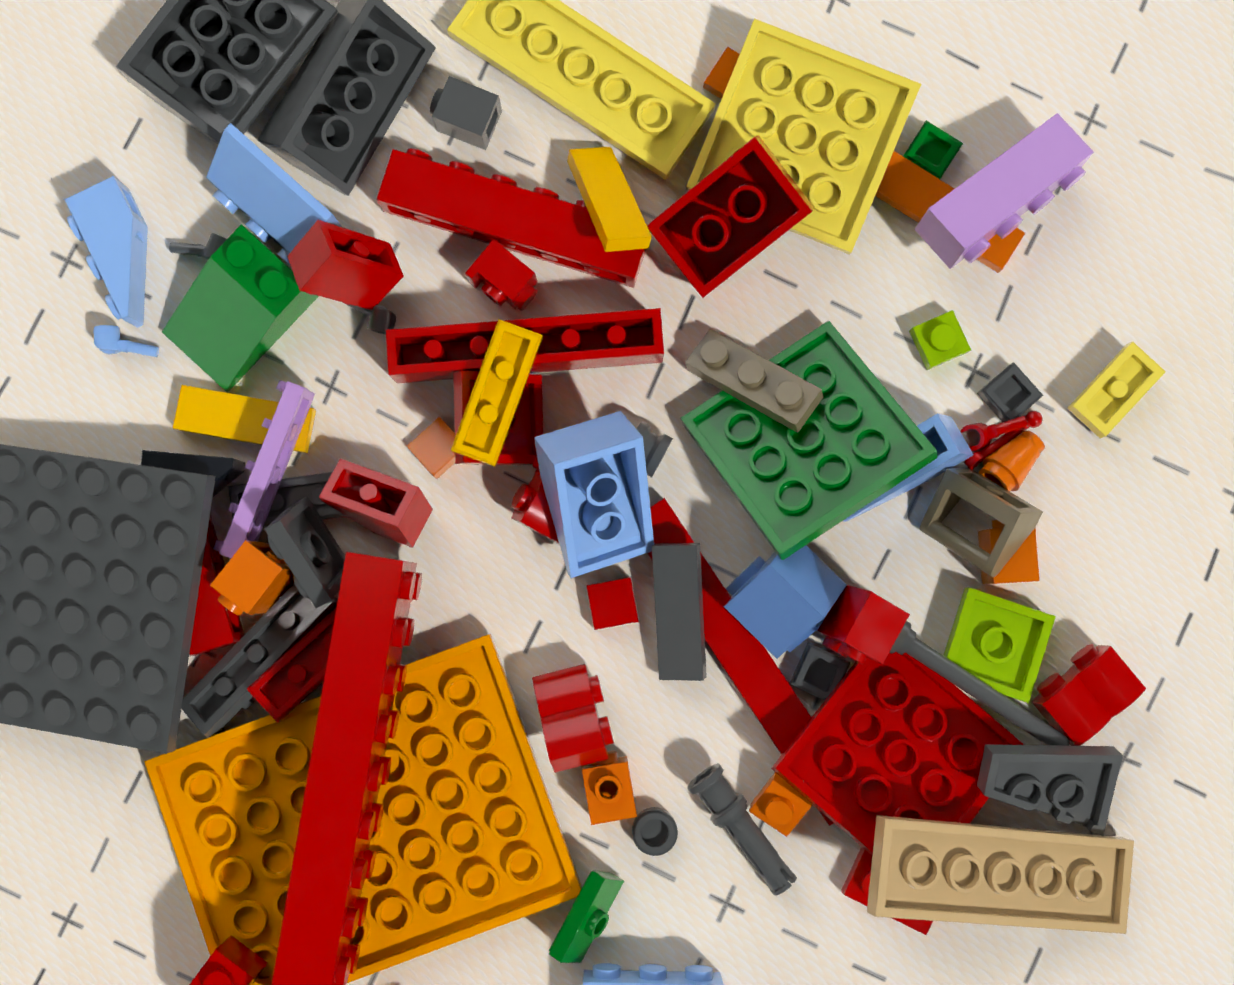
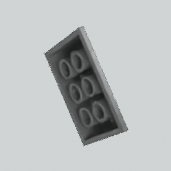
M167 0L116 67L129 83L164 109L219 145L223 131L230 123L243 134L246 133L338 11L326 0Z

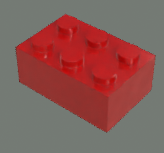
M757 135L650 222L647 227L701 297L704 298L813 211L814 206L761 137Z

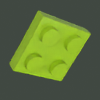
M965 587L943 656L1001 694L1029 703L1056 616L970 587Z

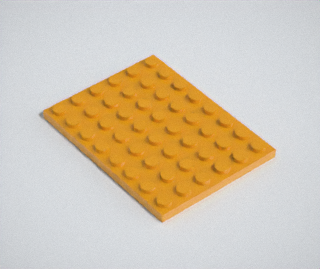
M491 634L407 664L403 691L395 693L392 710L399 711V721L394 739L388 738L385 756L391 757V769L387 784L381 785L378 793L377 803L384 805L383 817L379 831L373 832L370 840L369 850L376 851V858L372 876L370 879H365L361 897L368 898V906L363 926H357L353 944L360 945L357 968L354 974H349L347 983L574 899L582 889ZM321 696L299 704L280 723H277L271 715L181 747L173 752L144 761L209 954L211 956L214 950L231 935L268 962L252 985H272Z

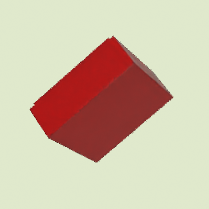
M631 577L586 585L594 630L639 622Z

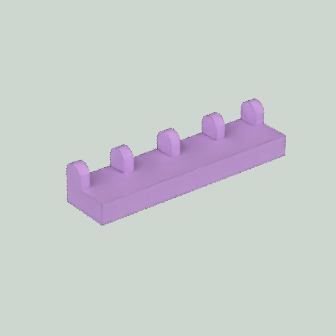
M279 380L276 389L282 392L281 399L273 419L264 418L262 427L267 428L268 432L256 462L247 461L245 469L252 472L240 503L231 502L228 511L235 513L225 541L216 540L213 547L214 550L220 552L219 554L232 558L245 540L258 541L315 396L313 392L305 387L289 381Z

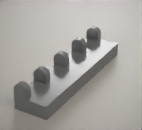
M294 583L183 698L181 709L204 736L211 737L225 732L223 727L240 709H248L254 703L253 696L246 688L337 607L338 599L334 597L331 601L316 609L309 598H305L300 594Z

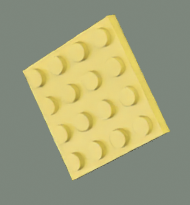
M754 18L686 189H692L747 142L759 135L814 206L813 211L789 231L850 255L921 87V83Z

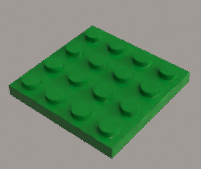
M830 321L825 322L769 359L774 364L822 389L823 399L798 433L724 391H720L680 418L685 429L782 560L937 459L936 448Z

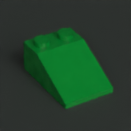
M241 224L210 256L162 330V333L220 387L229 392L319 296L300 291L293 271Z

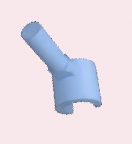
M99 325L93 329L94 345L105 354L132 352L158 357L159 347L120 340V327Z

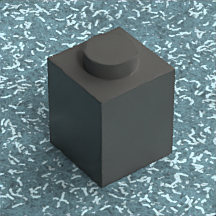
M449 76L444 89L438 88L431 101L430 113L433 114L432 118L438 132L486 150L502 113L499 95Z

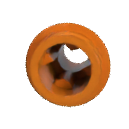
M1024 431L1020 436H1017L983 460V468L979 471V474L1009 492L1017 491L1040 456V453L1045 449V445L1036 434L1031 431Z

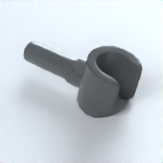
M212 233L206 246L171 242L169 250L171 253L197 255L208 260L227 239Z
M348 305L370 316L367 326L368 330L386 335V330L394 329L396 315L383 306L375 305L372 310Z

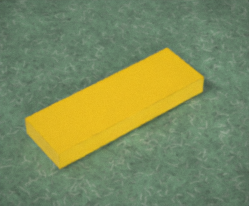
M612 148L569 149L567 163L605 252L649 248L652 236Z
M498 319L451 447L452 452L496 467L543 335Z
M181 385L173 429L262 445L268 432L267 428L262 427L264 418L273 419L279 402ZM310 408L293 451L308 454L316 410Z

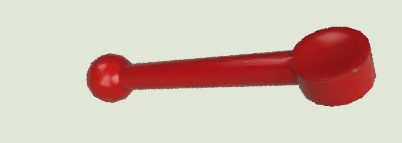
M1038 411L1028 412L1025 415L1028 426L1005 433L981 451L973 453L974 455L966 459L964 464L972 470L986 457L1029 427H1039L1043 421L1041 413Z

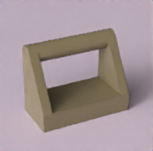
M947 468L921 522L920 531L991 577H995L1035 529L1043 511L973 469ZM961 498L1005 524L991 554L942 524L943 520Z

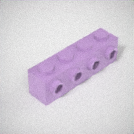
M1057 113L928 208L914 230L949 269L953 268L964 258L968 263H972L990 247L991 244L988 240L998 234L1001 239L1005 238L1022 223L1023 219L1020 217L1022 214L1029 210L1035 215L1055 197L1052 193L1060 186L1066 191L1078 182L1086 173L1082 166L1094 151Z

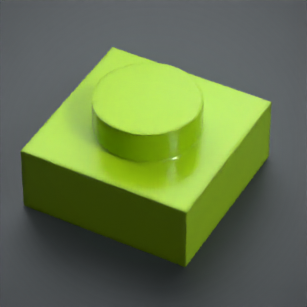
M953 310L909 330L926 370H930L971 351Z

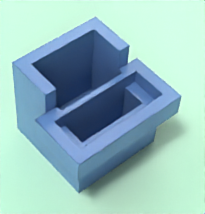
M805 545L784 560L776 552L766 562L760 556L757 557L726 588L732 595V598L724 607L777 659L787 650L792 652L821 626L825 616L846 587V584Z

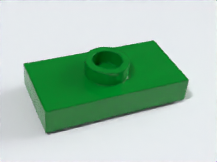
M591 871L551 945L549 955L560 963H581L592 941L606 928L609 921L607 913L624 880L610 872Z

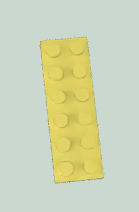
M468 0L447 29L450 38L664 180L671 174L715 109V102L560 0Z

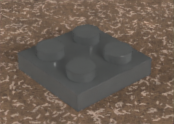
M305 496L291 504L264 530L268 534V543L273 553L278 558L284 559L294 574L293 579L297 590L303 597L309 598L317 609L331 601L339 592L345 554L309 498Z

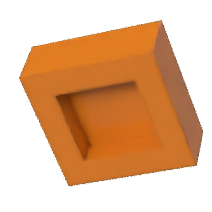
M775 772L751 802L749 812L787 837L811 808L812 803Z

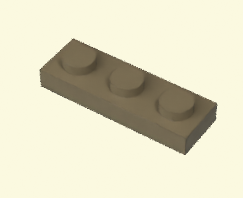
M709 329L685 361L687 371L797 433L823 399L822 389L712 329Z

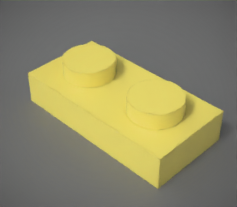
M1132 341L1119 351L1067 409L1099 438L1106 437L1166 371Z

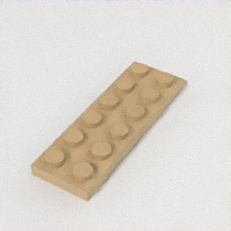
M877 815L867 913L875 917L1126 934L1134 840L1113 836Z

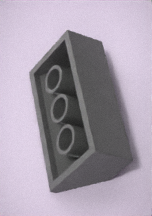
M340 0L336 7L337 14L317 38L257 141L290 165L347 196L350 195L436 49L430 41L383 0Z

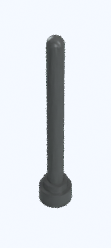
M906 621L889 652L890 654L894 652L900 655L907 653L1044 744L1069 746V739L1064 734L917 639L916 632L911 629V623Z

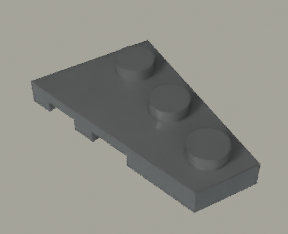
M985 744L977 787L984 796L1028 811L1036 809L1051 814L1058 821L1069 825L1071 822L1086 826L1090 832L1103 836L1123 755L1114 746Z

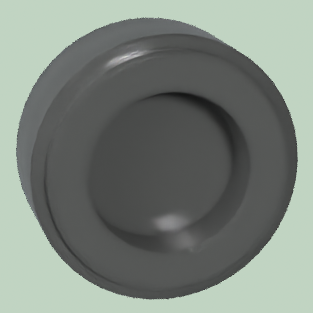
M651 807L641 811L635 818L632 825V836L635 845L640 851L647 855L659 856L673 848L677 840L678 830L673 816L668 811L658 807Z

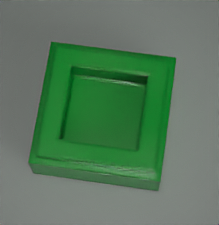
M926 120L903 157L941 179L963 143Z

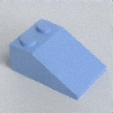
M621 411L534 437L540 477L570 578L652 552L654 537L643 436Z

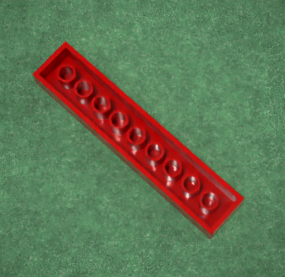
M346 552L272 985H346L349 974H354L356 971L360 945L353 944L357 926H363L368 906V898L361 897L365 879H370L372 876L376 858V851L369 850L370 840L373 832H378L380 829L384 809L383 804L377 803L380 786L387 784L391 769V757L385 756L388 738L394 739L399 721V711L392 710L396 692L403 691L407 673V665L400 664L403 646H410L414 632V619L408 618L411 600H418L422 584V573L416 572L417 563Z

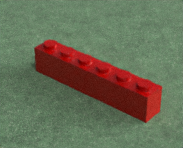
M409 148L406 153L395 149L392 150L376 199L383 212L490 244L494 239L507 250L625 286L635 287L646 249L605 252L584 200H577L576 204L559 200L557 193L545 188L535 187L533 191L517 187V182L503 175L493 174L491 179L474 174L475 170L460 162L451 161L449 166L432 161V156L417 149Z
M661 308L503 320L543 335L530 373L663 362L664 344ZM498 321L386 330L388 374L396 383L453 379V373L461 370L480 371Z

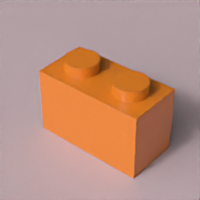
M245 540L210 586L221 594L218 601L234 614L239 616L243 612L250 615L266 613L294 584V574L284 559L278 558L273 553L269 543Z

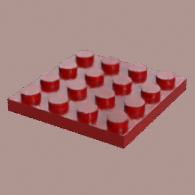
M894 652L893 654H888L883 664L866 658L863 665L855 662L771 769L873 856L877 815L970 824L989 799L977 787L985 744H1024L954 684L907 653L900 655Z

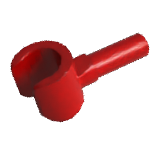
M1024 415L989 426L984 423L969 424L963 427L960 432L964 433L973 429L978 431L980 434L979 443L969 447L971 451H976L987 447L991 443L992 438L1026 427L1028 424Z

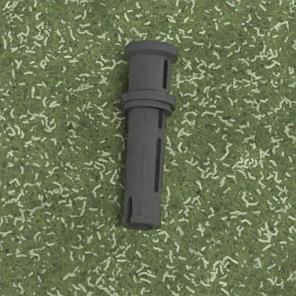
M717 763L708 767L688 784L687 789L691 794H697L712 814L710 817L712 823L719 828L724 827L731 835L740 850L763 878L772 894L777 896L785 892L792 886L790 882L795 883L796 875L784 863L764 833L752 820V817L746 811L748 807L746 804L747 800L742 794L737 795L722 775L724 769L721 765Z

